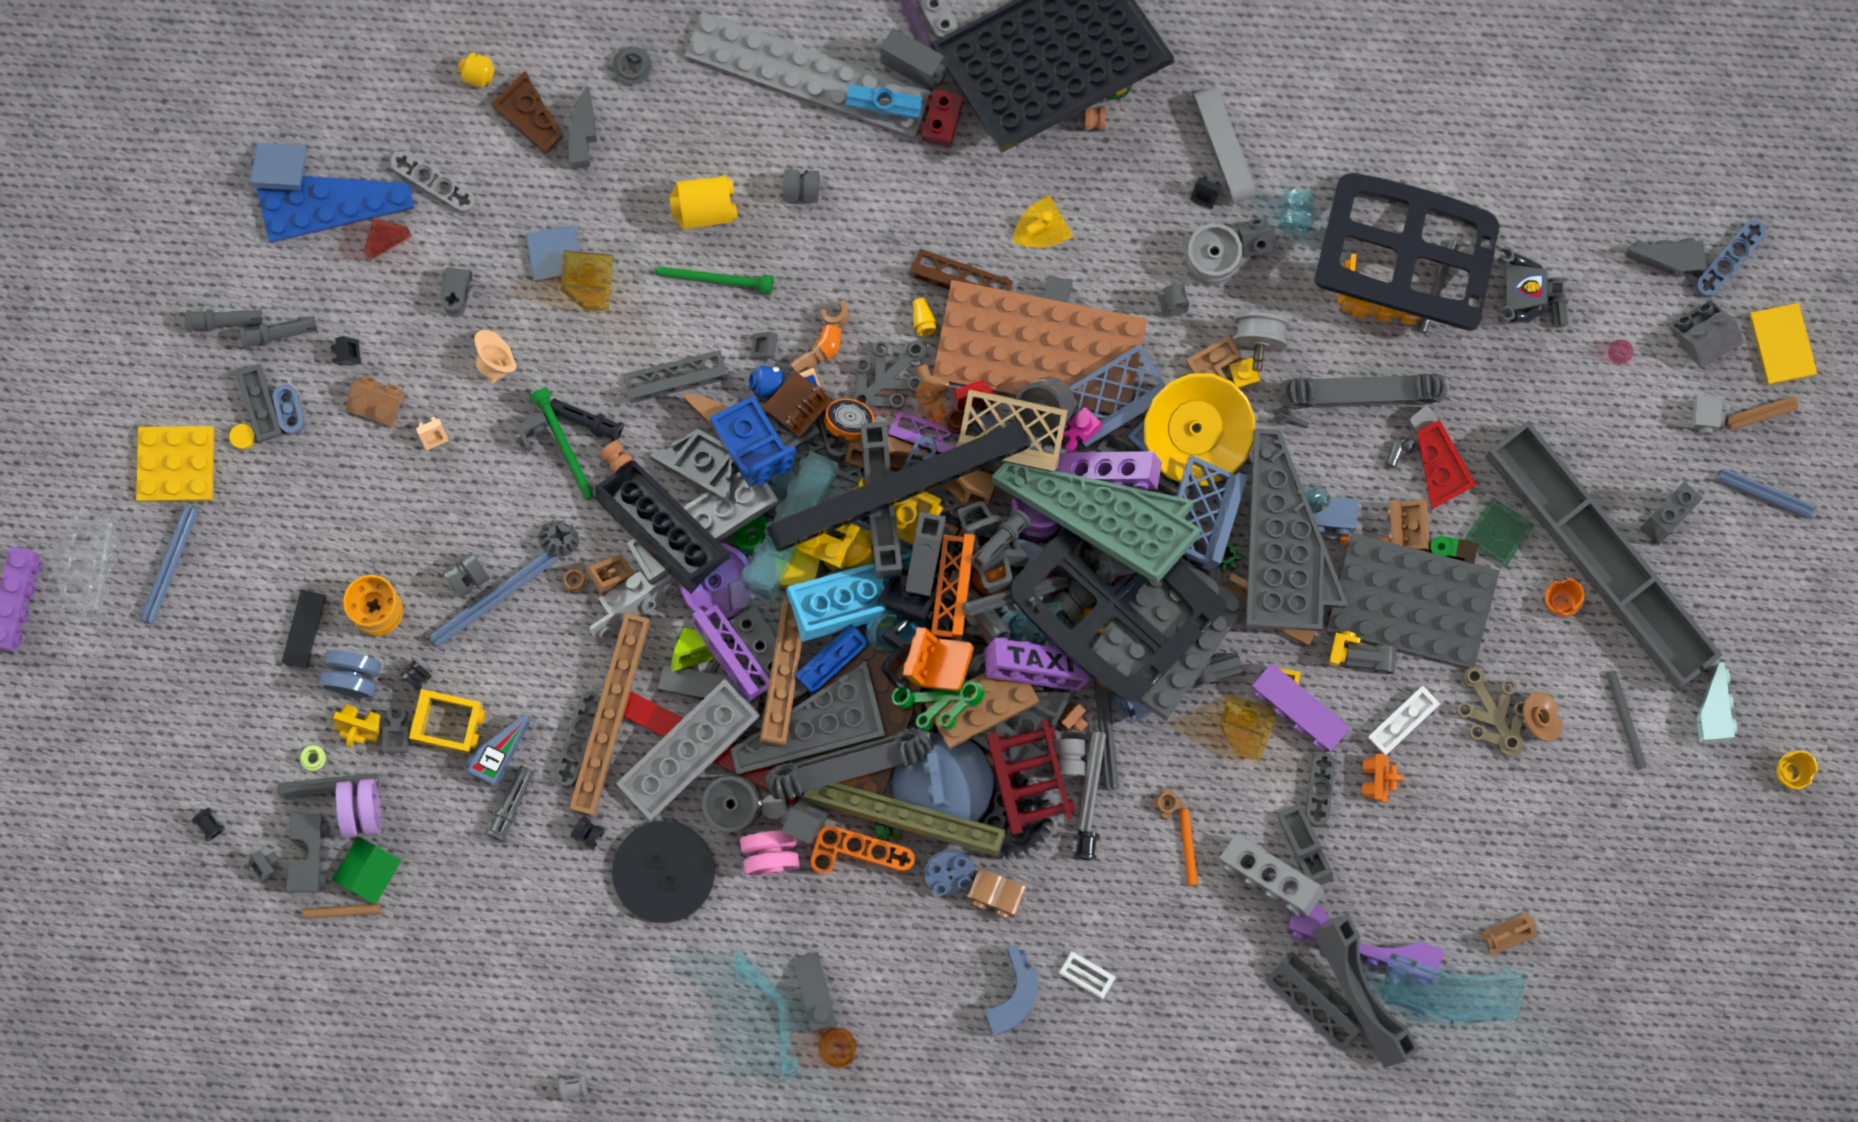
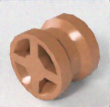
M1090 106L1085 109V130H1091L1092 128L1105 130V106H1099L1098 108Z

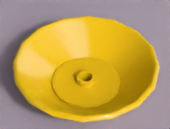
M1212 373L1188 374L1169 382L1153 398L1144 419V443L1147 451H1154L1162 462L1161 472L1167 478L1180 483L1190 455L1234 474L1247 460L1253 446L1255 416L1247 396L1232 381ZM1198 423L1199 430L1193 432L1192 426ZM1193 465L1191 471L1195 479L1204 477L1201 468ZM1219 476L1212 477L1214 483L1224 480V478ZM1207 480L1198 483L1199 486H1209Z

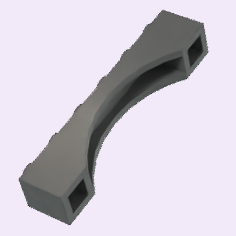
M886 422L861 424L860 437L865 484H868L891 474ZM893 505L869 515L875 578L901 576L902 572L900 545Z
M1345 914L1325 921L1312 932L1383 1068L1406 1062L1419 1051V1048L1408 1027L1399 1022L1385 1009L1370 988L1360 960V935L1349 914Z

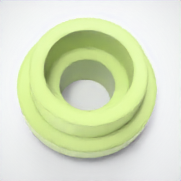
M308 746L302 751L300 762L305 769L317 771L324 766L326 755L320 747ZM312 754L318 756V760L315 763L309 762V756Z

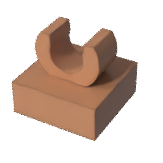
M1071 702L1064 709L1058 724L1066 729H1070L1073 726L1077 731L1082 732L1088 725L1081 718L1086 710L1080 704Z

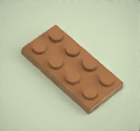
M985 672L968 681L978 682L985 689V697L979 705L967 707L956 717V725L950 730L945 729L939 724V717L942 713L948 712L958 701H952L933 721L950 750L1039 704V699L1029 683L986 677ZM925 703L926 709L928 710L934 703ZM950 718L945 721V724L950 721Z

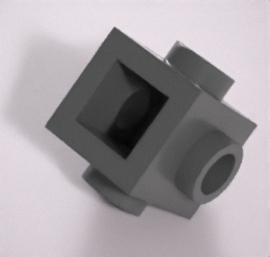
M1254 218L1247 222L1237 223L1238 237L1242 243L1244 257L1250 255L1259 256L1273 251V241H1276V232L1274 226L1270 227L1266 218Z

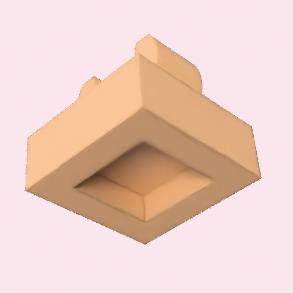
M432 417V421L424 425L420 422L419 427L416 428L426 451L449 441L439 418Z

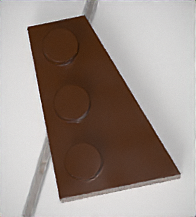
M526 70L491 103L495 111L545 155L562 139L558 126L550 112L546 109Z

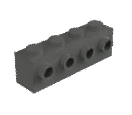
M755 605L730 620V624L767 677L770 678L776 638ZM757 677L761 685H764L763 681ZM797 677L792 704L808 695L807 688Z

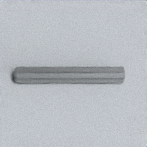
M1093 731L1091 735L1076 827L1079 831L1089 832L1091 830L1106 734L1103 732Z

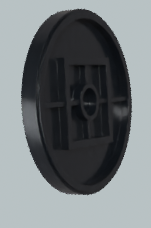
M655 821L635 829L623 840L615 854L612 877L618 897L634 915L649 922L673 923L691 916L705 903L714 884L715 866L709 847L698 833L688 826L677 822Z

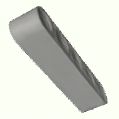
M1215 86L1192 94L1193 102L1197 103L1199 108L1197 113L1200 121L1206 127L1207 133L1205 134L1210 148L1213 147L1216 155H1214L1216 164L1224 175L1222 180L1227 192H1230L1233 199L1230 200L1231 203L1235 204L1256 197L1257 194L1252 177L1218 88Z

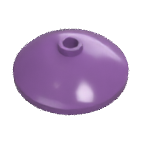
M721 544L730 553V559L714 570L692 594L681 584L680 590L684 601L694 612L700 609L705 612L717 605L724 616L728 618L738 613L747 604L752 594L754 578L752 568L746 557L736 548ZM711 576L715 578V583L712 586L708 583V579ZM715 614L708 617L710 619H718Z

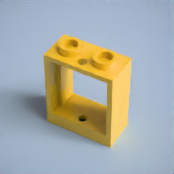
M421 689L409 739L412 742L471 755L472 749H477L480 735L476 734L478 724L483 725L486 710L482 709L483 705L478 701ZM433 700L472 709L464 744L424 735Z

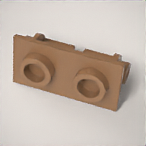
M1528 912L1481 932L1491 956L1538 936L1535 930L1537 928L1533 918L1530 919Z

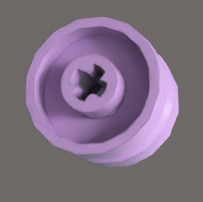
M373 778L360 780L357 786V793L351 781L337 782L336 807L342 837H357L360 825L366 836L380 834L381 808L375 780Z

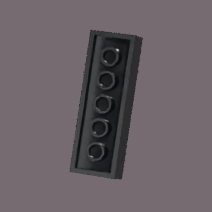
M635 460L595 486L596 500L690 594L714 570L730 559V553Z

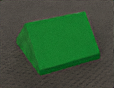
M357 836L333 876L332 881L370 903L377 904L400 865L401 860L375 844Z

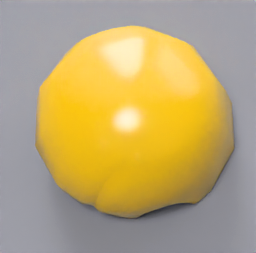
M1800 750L1788 752L1778 762L1776 769L1777 778L1787 789L1800 790L1812 784V779L1818 772V765L1816 759L1809 752ZM1792 766L1797 770V777L1795 779L1793 778Z

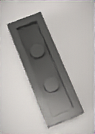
M257 364L236 371L257 441L260 443L282 436L283 434L278 424L276 411L262 366Z

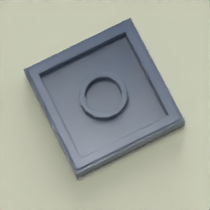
M257 143L250 180L251 188L301 191L307 147L302 145Z
M575 225L526 233L535 282L584 274Z

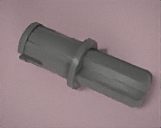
M1551 278L1548 282H1563V296L1550 297V301H1548V305H1551L1553 326L1557 328L1566 327L1568 325L1566 309L1568 299L1565 298L1564 278Z

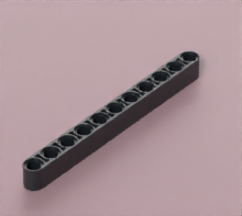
M1021 422L1013 423L774 522L766 529L776 551L781 552L1023 452L1031 447V444Z

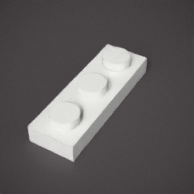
M1422 686L1367 739L1386 756L1431 714L1440 703Z

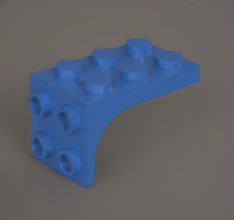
M754 395L710 417L711 425L749 488L757 485V487L762 486L770 480L771 476L777 473L783 475L792 469L796 454L795 447L790 446L786 448Z

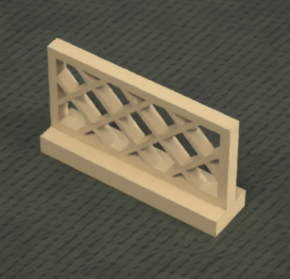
M969 390L957 447L985 434H989L991 430L999 425L1002 428L1006 427L1004 422L1015 415L1033 441L1031 447L1035 445L1037 449L1029 447L1025 451L1008 457L1003 461L1055 471L1058 468L1068 410ZM973 397L983 398L988 408L977 414L972 407ZM989 400L997 402L992 405ZM1001 402L1008 404L1013 411L1012 414L1003 420L994 408ZM1014 405H1016V406H1021V408H1019L1018 410H1016V408L1014 407ZM1025 408L1033 409L1038 418L1026 425L1019 412ZM991 410L998 423L987 429L980 416ZM1038 410L1044 411L1046 413L1041 415ZM970 412H971L974 417L969 420ZM1050 413L1061 415L1059 425L1052 430L1043 419ZM974 420H977L984 431L977 437L966 435L968 424ZM1040 420L1048 433L1036 440L1028 427ZM1056 430H1058L1057 438L1053 434ZM1050 435L1055 442L1054 453L1044 451L1038 442Z

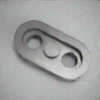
M945 0L922 1V12L938 38H942L957 30V21ZM931 2H936L938 6L936 8H932L929 4ZM948 23L950 26L944 29L941 27V24Z

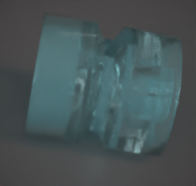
M1291 189L1284 191L1282 207L1285 210L1281 211L1279 227L1295 232L1310 231L1313 216L1309 212L1314 209L1315 195L1304 190Z

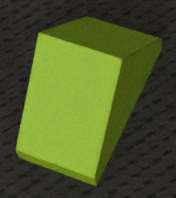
M684 627L673 652L672 671L716 659L696 630Z

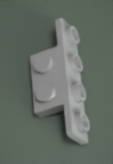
M641 571L637 572L598 598L608 615L589 626V631L598 644L603 643L620 631L625 612L642 617L680 592L679 582L669 573L653 585H650Z

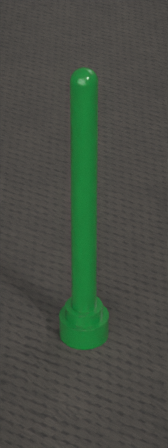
M661 266L655 268V274L661 277L756 288V291H761V294H772L773 275L763 274V276H758V278Z
M544 387L531 393L529 397L533 405L536 404L537 408H541L584 498L587 500L592 499L593 492L549 404L551 402V394L548 388Z

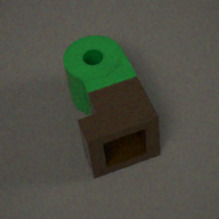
M1438 536L1432 540L1429 552L1474 564L1478 543Z

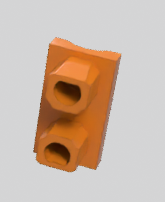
M1376 754V757L1363 759V773L1375 774V783H1363L1362 796L1375 799L1378 802L1388 803V782L1389 791H1396L1397 782H1403L1404 775L1397 774V765H1389V757L1384 756V754Z

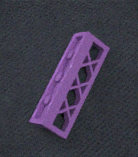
M899 410L888 432V436L914 445L918 438L923 436L920 433L921 430L928 427L933 428L939 437L935 439L937 443L936 454H941L955 448L945 444L943 439L950 436L960 438V434L951 433L945 426ZM900 419L910 420L915 430L909 431L898 427ZM916 423L921 424V425H924V426H921V427L918 428L917 425H916ZM939 431L944 432V433H947V434L941 436V434H940ZM929 442L919 443V447L932 452V449L929 448Z
M715 605L705 612L700 609L693 613L691 624L745 699L751 702L767 692L769 678L719 607ZM713 614L716 615L720 621L719 629L714 628L708 617ZM721 635L733 639L735 642L733 649H729ZM735 655L746 657L749 662L748 670L743 669ZM749 676L759 677L765 685L758 689Z

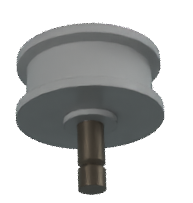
M1244 312L1235 316V323L1238 324L1237 334L1233 336L1232 342L1242 348L1254 349L1252 370L1260 372L1263 366L1264 351H1279L1287 348L1288 342L1284 339L1285 329L1289 327L1290 321L1285 317L1264 312Z

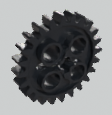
M1015 777L1013 783L1010 784L1011 787L1016 786V788L1028 786L1029 781L1025 779L1020 784L1018 777ZM995 780V788L989 807L977 822L990 826L993 821L998 820L1002 822L999 829L1005 830V833L1008 829V835L1004 839L999 854L996 857L999 858L1002 852H1004L1005 858L1009 860L1011 853H1014L1018 860L1020 859V852L1023 851L1027 856H1030L1029 848L1032 847L1038 851L1036 843L1038 841L1046 843L1043 834L1051 835L1050 830L1046 826L1053 825L1054 822L1050 818H1044L1025 823L1026 826L1022 827L1025 830V835L1021 839H1014L1010 832L1005 808L999 806V801L1002 797L998 781ZM1045 792L1026 796L1019 802L1017 812H1023L1027 806L1035 807L1034 810L1046 808L1051 802L1049 799L1042 800L1046 795Z

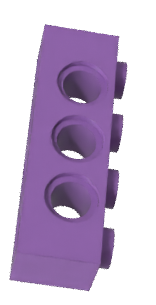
M1154 451L1060 453L1057 471L1143 490H1157L1162 462Z

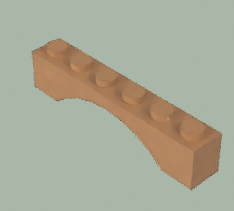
M888 436L890 468L902 470L914 445ZM861 440L850 441L844 461L864 468ZM922 449L918 457L915 454L912 457L924 461L922 459L928 450ZM980 470L941 485L965 507L983 501L988 508L996 485L991 483L992 475Z

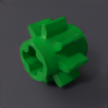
M1229 540L1225 551L1228 552L1227 554L1230 557L1227 561H1224L1222 558V562L1219 565L1222 570L1221 572H1224L1228 566L1234 570L1236 565L1233 561L1241 560V556L1236 555L1239 546L1232 547L1229 545Z

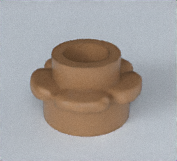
M578 568L568 570L563 575V586L567 591L579 593L587 585V576ZM577 579V582L573 583L572 580Z

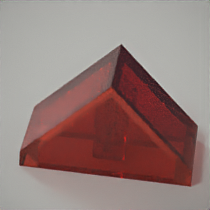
M373 218L364 252L368 260L371 261L412 237V234L405 225Z

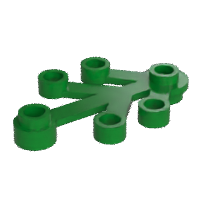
M964 678L963 685L959 691L937 689L938 691L913 693L905 686L896 688L892 694V701L901 709L910 708L913 704L934 703L916 719V725L923 731H928L933 727V719L952 701H958L948 712L942 713L939 717V724L945 729L950 730L956 725V717L967 707H975L983 701L985 689L978 682H968ZM950 718V721L945 724V721ZM927 719L926 724L922 725L923 721Z

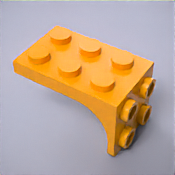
M1351 254L1349 260H1345L1342 266L1355 271L1356 254ZM1338 294L1337 304L1342 305L1341 312L1352 313L1351 316L1355 318H1366V315L1376 316V320L1389 322L1391 318L1401 319V323L1407 325H1415L1416 321L1420 322L1422 317Z

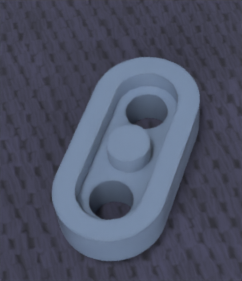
M280 385L273 392V402L278 424L285 433L297 434L303 429L305 424L298 392L291 385ZM284 395L291 396L289 402L285 403L282 401ZM295 418L296 424L294 426H289V419Z

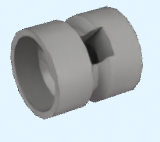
M1081 739L1054 740L1053 745L1062 779L1085 777V762L1081 760L1085 756V741Z

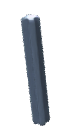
M1723 469L1718 477L1720 483L1802 517L1810 518L1813 514L1814 505L1728 469Z

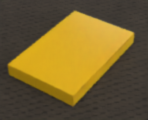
M1799 303L1749 314L1767 385L1817 375Z

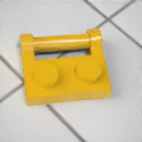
M847 524L835 529L846 534L844 541L823 534L797 545L796 549L842 569L859 535L860 527L854 524Z

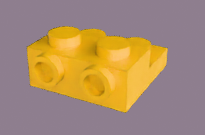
M924 492L895 504L894 511L898 538L914 545L920 512L940 515L943 507L940 506L942 499Z

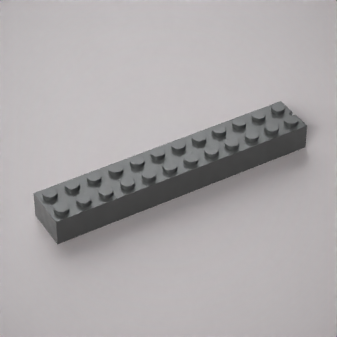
M1529 420L1489 450L1485 456L1486 459L1677 690L1684 687L1722 656V653Z

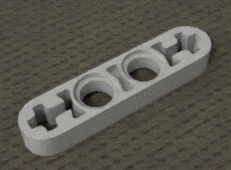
M399 151L392 156L391 166L394 172L458 212L468 213L474 209L476 200L473 193L407 152ZM406 158L407 164L413 168L411 176L408 175L410 170L405 166H402L400 169L398 168V159L402 161ZM422 170L428 171L430 173L429 179L426 182H419L416 179L418 172ZM442 183H447L451 186L448 194L441 195L437 192V187ZM456 189H458L456 193L459 197L465 198L469 196V205L464 204L462 207L460 206V201L453 196Z

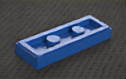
M851 624L798 671L795 676L813 694L864 649L869 642Z

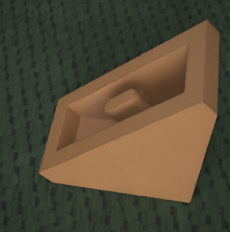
M622 554L586 568L589 577L601 595H604L634 575Z

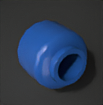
M758 366L755 371H751L749 390L753 391L757 398L771 399L787 381V377L783 376L781 369L778 367Z

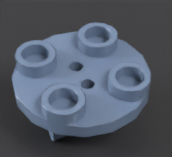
M945 850L935 854L928 860L924 868V879L928 887L937 896L955 894L972 886L975 867L971 858L964 852Z

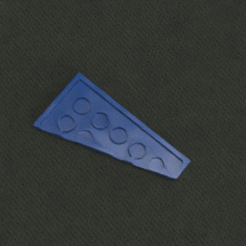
M303 176L301 191L257 188L269 243L415 209L409 183Z

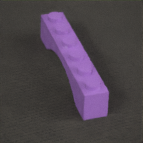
M1316 905L1308 918L1301 913L1299 916L1292 913L1286 931L1291 932V937L1301 941H1305L1306 937L1315 940V945L1320 947L1312 931L1329 920V917L1322 907ZM1362 942L1359 944L1360 956L1364 957L1363 962L1377 967L1379 963L1389 966L1388 971L1403 975V972L1413 974L1412 979L1426 984L1428 980H1435L1445 951L1423 942L1397 948L1376 947Z

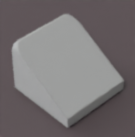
M1426 404L1408 420L1407 425L1417 434L1421 429L1438 421V418Z

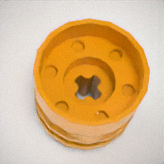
M361 576L351 582L346 589L343 599L345 612L357 629L364 634L375 637L387 635L395 630L402 621L404 612L402 600L389 581L381 576ZM379 605L380 610L372 612L371 607Z

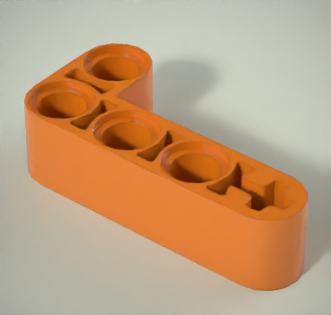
M826 826L820 830L811 857L812 869L818 875H827L833 870L838 854L900 873L909 872L915 863L914 854L908 848L835 826ZM832 832L837 836L834 844L827 845L823 842V836L826 833ZM858 840L862 847L857 852H851L847 848L848 842ZM876 847H882L885 849L886 855L883 859H875L871 854L872 850ZM890 850H894L893 855L898 858L906 854L907 860L910 863H905L903 867L899 865L898 860L893 858L891 864L887 863L890 858ZM819 857L829 859L830 864L826 869L816 867L815 862Z

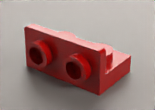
M982 379L956 389L954 392V402L957 409L963 408L965 411L969 390L993 394L990 385L985 386ZM973 397V408L978 406V402L982 403L984 410L988 408L983 398Z

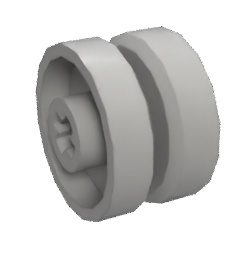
M1209 223L1199 227L1192 234L1186 251V265L1190 274L1197 281L1207 285H1219L1228 281L1236 273L1242 257V243L1238 235L1230 227L1223 224Z

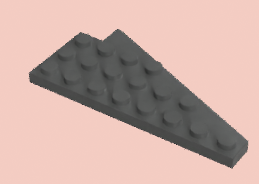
M1255 428L1245 626L1322 631L1323 608H1347V600L1281 431Z

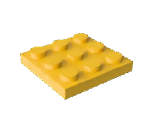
M214 426L138 427L136 501H213Z

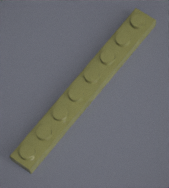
M839 783L805 791L803 795V802L993 856H998L1005 838V830Z

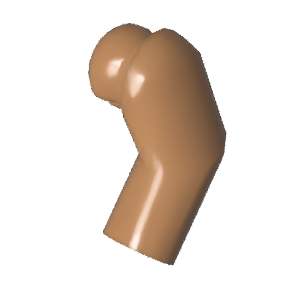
M927 364L916 368L925 390L937 394L948 391L950 387L949 381L945 378L941 379L932 376Z

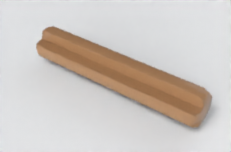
M1792 396L1728 416L1726 424L1729 430H1734L1795 411L1799 408L1796 397Z

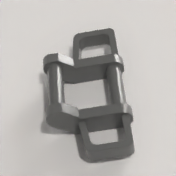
M983 501L960 508L957 511L963 527V537L964 534L975 535L973 556L981 549L977 537L997 531L998 526L1010 518L1006 516H992ZM979 511H983L987 517L969 525H966L965 522L966 516ZM1018 539L1014 543H1009L1011 549L1000 551L983 570L975 568L976 572L981 576L987 593L990 594L1010 587L1013 583L1010 565L1020 566L1027 563V554L1025 551H1022ZM1005 566L1006 577L992 583L987 582L984 573Z

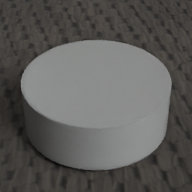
M772 795L766 796L763 799V815L769 820L781 819L787 809L785 800L774 799Z

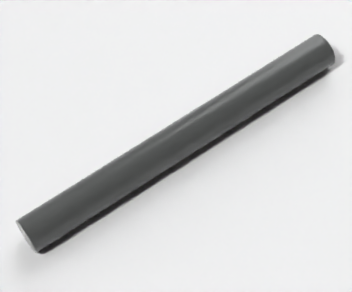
M1449 239L1446 248L1456 250L1458 242ZM1440 264L1430 292L1431 295L1440 296L1450 266ZM1422 318L1417 331L1426 334L1431 320Z
M1616 671L1608 672L1606 676L1637 770L1646 768L1647 765Z

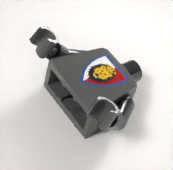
M1510 247L1499 249L1500 252L1505 253L1506 258H1497L1498 263L1504 264L1509 262L1510 264L1507 265V306L1497 311L1498 313H1504L1506 317L1500 319L1499 322L1500 324H1506L1509 321L1529 323L1542 315L1544 310L1548 309V297L1563 296V282H1548L1547 270L1542 265L1528 257L1514 253Z

